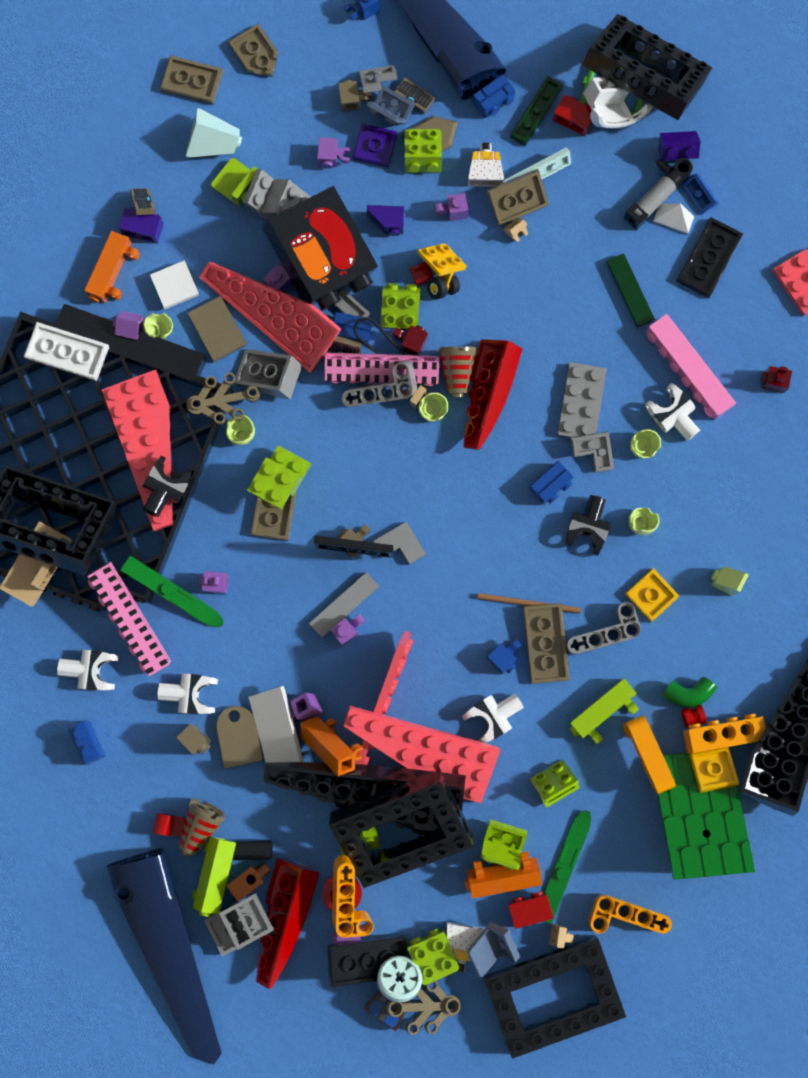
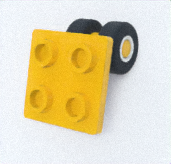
M440 244L419 249L417 253L438 275L430 278L428 281L427 290L429 295L437 300L444 298L447 295V291L450 295L459 292L460 283L454 273L466 270L467 266L446 244Z

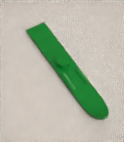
M129 556L121 568L122 572L202 623L213 627H221L224 624L222 617L213 608L134 557Z
M587 810L580 812L575 817L544 894L547 893L553 917L556 914L590 828L591 815ZM553 919L547 920L545 922L552 924Z

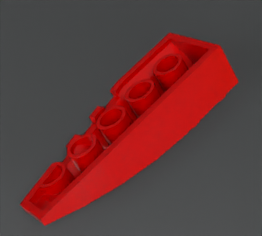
M481 339L470 378L472 390H469L468 396L471 398L470 407H467L469 421L465 425L463 444L465 449L480 450L506 403L523 349L509 340Z
M279 858L276 861L265 903L268 904L267 917L274 930L261 937L263 952L259 955L256 982L268 989H272L295 947L307 917L319 872L314 869Z

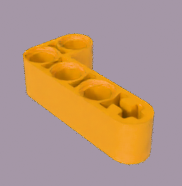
M642 715L623 723L624 732L627 738L632 740L655 793L658 795L676 787L673 776L645 716Z
M338 856L333 864V926L338 936L343 938L367 936L373 931L374 925L366 911H354L355 868L348 856ZM342 885H348L346 888L340 889ZM342 904H347L344 908H339ZM366 921L364 925H359L361 922ZM347 923L345 926L339 927L340 924Z
M600 894L595 898L588 919L589 927L599 934L607 931L611 917L662 934L668 933L672 928L671 920L664 914L606 894ZM602 899H608L609 901L606 909H601L599 906ZM622 905H626L628 908L627 914L619 915V908ZM640 912H646L647 918L644 922L638 921V914ZM597 918L603 920V925L600 928H594L593 925L594 920ZM655 919L658 921H662L663 919L665 925L659 926L658 924L652 922V920Z

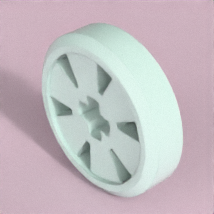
M394 956L387 959L381 965L377 976V984L379 990L387 999L394 1002H406L418 994L422 984V973L419 966L410 958ZM397 975L404 977L403 983L396 981Z

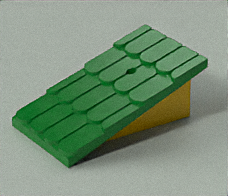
M690 753L663 755L676 784V787L657 795L673 880L755 872L738 786L700 793L689 757Z

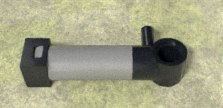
M681 158L676 161L672 168L662 159L656 162V165L666 174L637 203H634L626 211L624 219L632 227L638 230L646 222L647 218L689 178L693 169L690 160ZM678 169H684L685 173H681Z

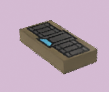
M404 78L395 90L396 93L416 103L414 108L424 114L435 101L433 95L407 78Z
M149 188L130 189L136 215H154L155 207Z
M337 336L327 351L332 353L361 354L362 343Z

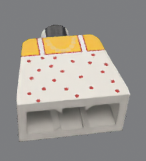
M481 143L480 151L473 152L468 187H495L502 184L504 175L500 153L491 151V143Z
M447 922V939L459 965L458 972H465L466 962L471 961L467 950L484 928Z

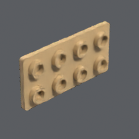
M39 522L34 531L46 532L47 535L58 539L64 538L70 542V545L73 542L69 537L42 522ZM19 554L2 582L0 589L25 604L34 607L57 567Z

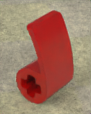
M157 813L152 833L181 837L185 817Z

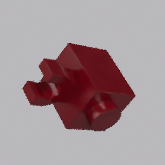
M411 325L407 333L396 327L393 332V338L403 341L401 345L402 351L411 355H420L428 339V332L421 326L414 327Z
M769 366L761 375L762 389L785 393L790 386L792 370H788L787 367L783 366L779 368Z

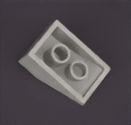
M245 349L234 384L245 388L255 386L261 393L273 397L291 399L302 364L291 355Z

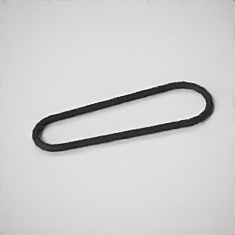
M364 317L355 323L354 335L375 354L380 353L357 334L356 328L361 321H371L402 355H406L373 319Z

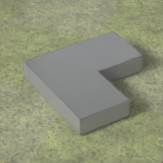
M393 65L358 71L363 93L380 91V82L397 79V73Z
M608 431L570 438L573 457L592 454L594 472L614 469Z
M407 522L374 540V543L393 545L394 552L400 549L409 565L426 555Z

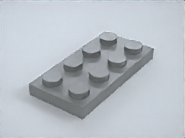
M569 363L557 436L572 438L597 433L607 368Z

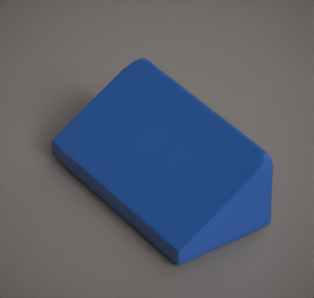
M695 173L681 184L701 215L719 204L699 174Z

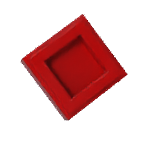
M426 262L409 268L417 287L427 283L433 277Z

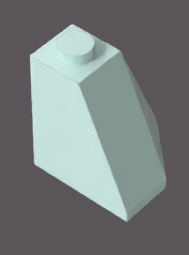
M197 108L186 157L234 154L236 147L239 148L242 137L239 136L240 129Z

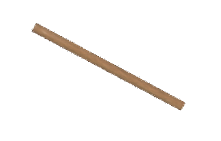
M478 593L477 599L525 606L551 604ZM562 605V611L581 612L579 607Z

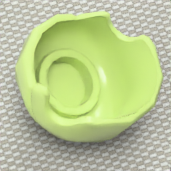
M152 313L144 319L142 329L150 337L155 338L156 336L166 339L172 332L173 323L165 313L160 315Z
M429 393L420 400L419 413L428 422L441 420L448 412V401L440 393Z
M242 414L235 415V416H236L237 418H240V417L242 416ZM244 415L241 421H235L233 417L227 421L226 435L232 444L238 446L245 445L254 438L255 428L248 416Z
M650 429L638 431L630 441L632 453L641 459L653 457L661 448V438L657 432Z
M636 508L628 517L629 527L637 535L646 536L651 534L660 523L659 515L652 513L650 508Z

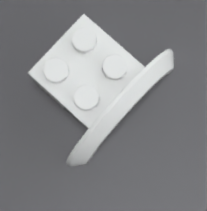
M604 77L592 78L583 93L592 109L590 113L592 123L601 128H620L634 124L649 114L653 106L645 104L641 110L631 115L624 102L629 92Z

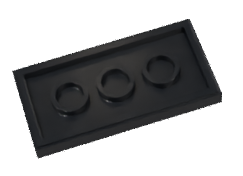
M710 217L676 282L710 298L743 233Z
M317 535L314 537V544L317 549L387 558L393 557V545Z
M397 935L328 945L329 986L338 987L377 981L379 969L387 959L394 956L407 957L406 936Z

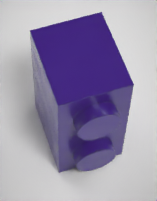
M697 131L660 133L658 151L662 161L679 160L681 158L699 159L701 141Z
M131 207V209L124 208L119 230L124 236L158 243L164 222L158 213L154 215H136L134 207Z

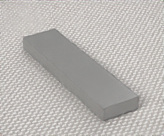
M366 572L309 624L323 638L331 631L330 629L341 622L376 591L379 585Z

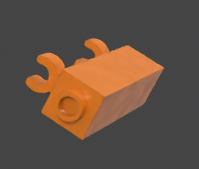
M114 231L110 232L84 290L89 300L95 303H99V301L106 303L108 296L120 300L122 296L121 290L113 287L124 260L126 256L134 260H138L140 256L139 250L131 247L132 243L129 237Z
M318 716L302 721L301 739L337 776L355 770V761L363 758L358 752L363 750V747L356 743L349 748L336 735L337 730L332 726L337 725V722L333 718L328 719L325 723Z
M528 851L521 852V865L518 870L507 869L500 864L482 867L481 860L474 861V869L466 870L468 879H464L466 891H470L473 899L541 886V871L537 857L529 858Z

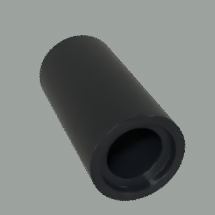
M232 840L236 843L232 860H272V840Z

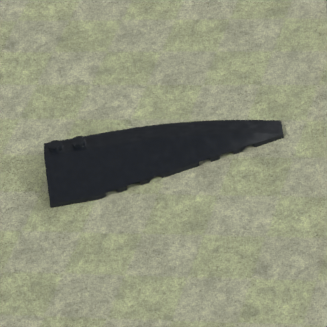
M808 659L752 750L739 791L774 810L791 816L799 812L808 779Z
M265 762L264 782L286 790L293 789L301 795L306 796L308 794L317 797L319 801L325 803L329 801L335 803V806L342 808L433 773V771L355 764V770L337 776L325 763ZM442 773L462 811L466 775ZM430 806L389 821L396 824L395 826L403 829L405 827L419 835L432 833L441 827Z

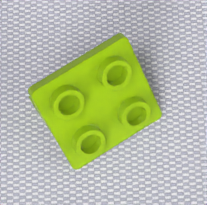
M564 760L554 763L530 778L532 785L537 790L546 808L580 788L578 779Z

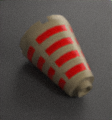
M476 347L439 348V356L448 394H452V397H463V394L468 392Z
M192 798L189 802L178 845L181 849L180 852L188 857L196 855L226 818L222 810L206 801L204 804H200V799Z

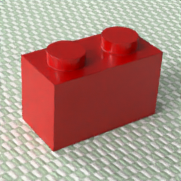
M563 95L554 112L552 121L580 135L586 136L592 124L590 119L592 109L589 104H583L573 96Z
M542 891L532 893L531 898L524 899L523 896L511 899L512 903H509L515 929L554 919L547 893L543 894Z

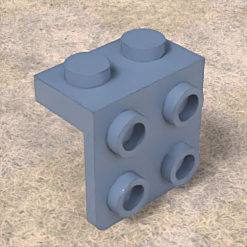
M382 85L375 102H367L366 105L370 107V112L378 116H386V121L399 125L400 123L406 124L416 103Z
M492 922L488 924L467 950L476 974L481 978L484 977L500 956L515 963L520 958L517 945L511 936V931L505 926L501 927Z

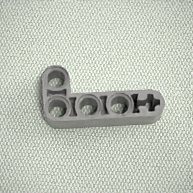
M408 360L396 363L392 369L394 381L348 389L342 394L343 404L348 407L409 398L417 390L413 364ZM400 365L405 366L407 370L406 374H402L400 372ZM404 384L410 387V393H406L403 390ZM386 387L391 389V396H388L385 393ZM367 390L373 392V399L368 397ZM360 394V397L356 399L350 398V395L357 396Z
M624 602L616 608L617 625L570 638L566 642L567 652L571 655H578L636 638L641 632V627L634 606L631 603ZM622 607L629 609L630 614L628 617L621 614L620 610ZM628 625L634 627V635H629L626 632ZM610 630L614 631L617 635L614 641L608 638L607 634ZM590 636L597 637L598 644L596 646L589 643ZM582 638H584V645L579 646L577 651L575 648H571L570 645L573 644V641L575 644L583 642Z

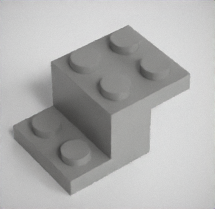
M257 169L243 203L265 220H268L310 198V196L289 179H273L262 169Z
M256 893L220 911L219 915L215 914L204 920L222 957L236 949H241L274 930Z

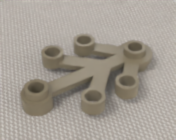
M229 372L224 375V381L214 397L205 399L210 390L214 389L217 385L216 378L209 376L206 378L205 386L199 395L188 399L187 409L195 415L202 413L214 420L215 424L222 425L225 422V415L221 412L215 413L208 408L216 406L231 415L235 421H241L244 418V411L239 408L235 409L227 403L244 399L251 403L257 402L260 398V390L255 386H249L246 391L224 395L230 385L235 383V375ZM231 376L233 381L229 382L226 378ZM213 380L214 385H209L207 382ZM253 390L256 392V395L251 396L249 392ZM199 402L200 406L194 407L193 403ZM240 412L242 416L237 418L235 413ZM221 416L223 420L219 422L216 420V417Z
M434 981L432 989L429 988V984L424 985L427 991L433 992L441 1002H433L420 988L416 996L422 1003H402L390 1000L386 1005V1012L390 1016L399 1017L403 1012L422 1011L413 1022L411 1021L406 1024V1032L416 1035L421 1025L433 1011H440L433 1021H427L424 1026L427 1033L435 1034L447 1016H455L460 1011L461 1004L459 999L453 995L447 996L440 989L437 981ZM449 1002H452L451 1009H448ZM395 1004L396 1009L392 1012L391 1006ZM414 1024L415 1030L411 1032L410 1026ZM430 1024L434 1025V1029L432 1031L429 1030Z

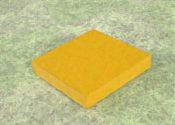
M654 568L624 594L650 622L655 620L679 597Z
M729 747L690 753L689 757L700 793L739 786L740 783Z

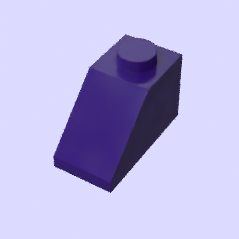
M367 205V216L385 234L390 236L403 234L404 206Z

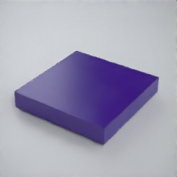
M362 123L353 160L389 168L397 131Z

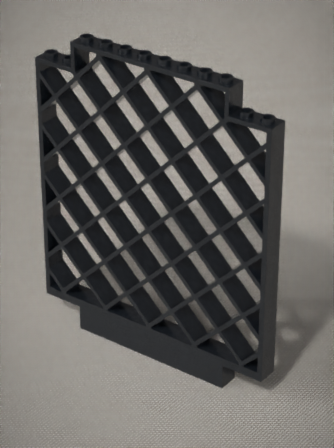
M67 304L63 305L56 324L20 312L0 359V387L19 378L28 398L4 409L0 403V421L9 438V442L0 445V455L14 450L22 471L34 475L58 466L65 485L79 490L101 481L108 498L115 501L116 517L124 534L100 545L96 556L101 567L107 564L102 552L127 541L135 559L148 567L157 563L155 572L162 575L221 426L213 421L194 430L185 412L187 401L190 397L180 401L171 381L174 378L203 389L206 378L200 375L207 360L205 354L156 336L155 338L150 337L142 331L138 332L137 340L115 335L113 321ZM36 322L108 344L107 355L117 359L103 364L99 377L124 366L129 379L134 378L128 365L130 362L152 371L156 370L157 373H160L158 376L161 384L168 382L176 400V403L170 405L169 415L181 411L190 431L171 440V450L194 440L200 457L197 465L188 468L192 471V477L186 492L182 496L183 500L180 508L172 512L174 523L169 535L165 528L160 529L165 541L162 553L142 561L133 538L152 530L151 523H146L129 531L119 509L141 499L140 493L137 491L116 501L107 482V478L130 468L128 460L103 471L93 450L119 438L99 379L94 381L102 400L79 411H76L68 390L89 382L91 379L76 376L63 382L59 370L51 367L58 385L33 395L25 375L47 365L31 361L20 366L15 351L19 343L31 338ZM12 361L15 369L7 372ZM212 380L207 382L209 385H214ZM217 382L216 387L210 390L205 399L213 398L221 384ZM229 387L224 395L233 394V389ZM63 394L71 414L46 425L37 404ZM32 407L41 428L15 438L7 417ZM216 407L217 413L221 412L225 415L226 412ZM106 409L115 430L89 441L81 419ZM217 416L216 420L220 422L223 420V417ZM76 423L84 444L59 455L50 433ZM209 433L202 449L198 437ZM44 436L53 458L28 468L20 447ZM88 452L97 474L72 485L63 463ZM171 461V479H178L186 470L176 473ZM28 504L12 512L10 511L7 517L10 523L16 524L15 519L39 509L45 524L61 534L85 523L82 520L75 519L54 528L47 509L33 504ZM8 550L1 552L0 562L17 555V553ZM0 567V576L6 577L10 570ZM57 567L54 573L59 572L63 569ZM68 570L65 571L75 591L74 594L48 584L43 591L46 592L47 589L54 591L53 595L62 599L68 596L72 598L71 602L81 606L84 602L90 605L89 609L100 612L101 609L107 611L106 606L103 607L99 603L83 598L85 595L96 591V589L93 590L90 586L81 589L74 572ZM122 571L118 572L121 579L129 576ZM147 588L145 595L129 590L130 594L134 596V600L143 604L145 601L151 603L155 593Z

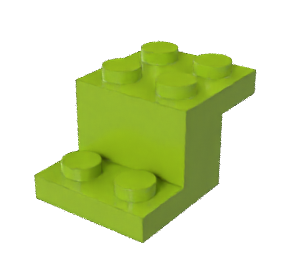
M278 445L271 458H265L247 491L282 510L289 496L293 497L311 463Z

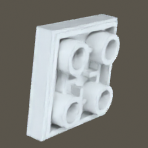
M185 260L150 274L165 310L199 296Z

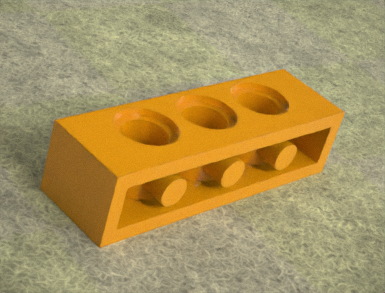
M756 714L744 715V720H738L737 717L727 718L726 723L719 724V720L707 722L708 726L701 727L700 723L688 725L689 729L683 730L687 754L758 742L766 727L763 716L756 717ZM742 725L746 728L744 735L740 731ZM723 728H725L728 732L726 738L722 736ZM705 731L709 734L708 741H705L703 738Z

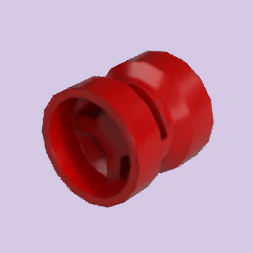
M702 705L695 706L693 709H681L682 719L686 728H689L688 725L706 723V715Z

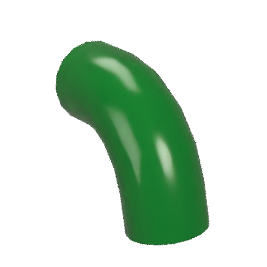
M701 677L695 686L691 688L682 687L675 681H672L662 697L680 707H695L705 703L714 694L717 687L711 680L705 677Z

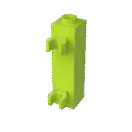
M621 679L568 723L571 726L569 728L570 732L576 738L579 736L580 739L589 735L595 744L600 743L603 738L595 728L623 705L631 715L635 714L639 708L632 702L631 698L637 693L625 679Z
M210 836L209 842H206L203 850L206 851L197 890H193L191 897L194 899L193 908L199 911V915L211 917V914L219 915L236 843L233 841Z

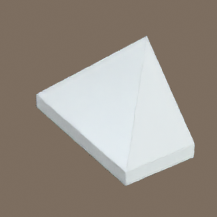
M680 203L661 204L657 209L653 222L688 234L694 216Z

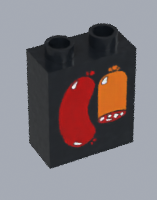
M334 185L269 218L262 228L301 299L313 305L317 303L321 311L341 301L337 292L350 286L353 294L373 284L369 275L378 265Z

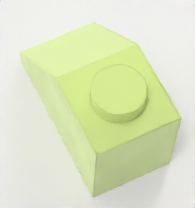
M723 566L719 570L716 569L711 577L713 580L711 586L733 596L741 591L749 575Z

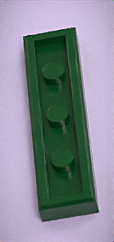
M547 76L512 131L510 138L524 146L528 144L562 90L563 84Z
M623 253L607 260L606 263L636 327L639 328L653 322L655 318L625 254Z

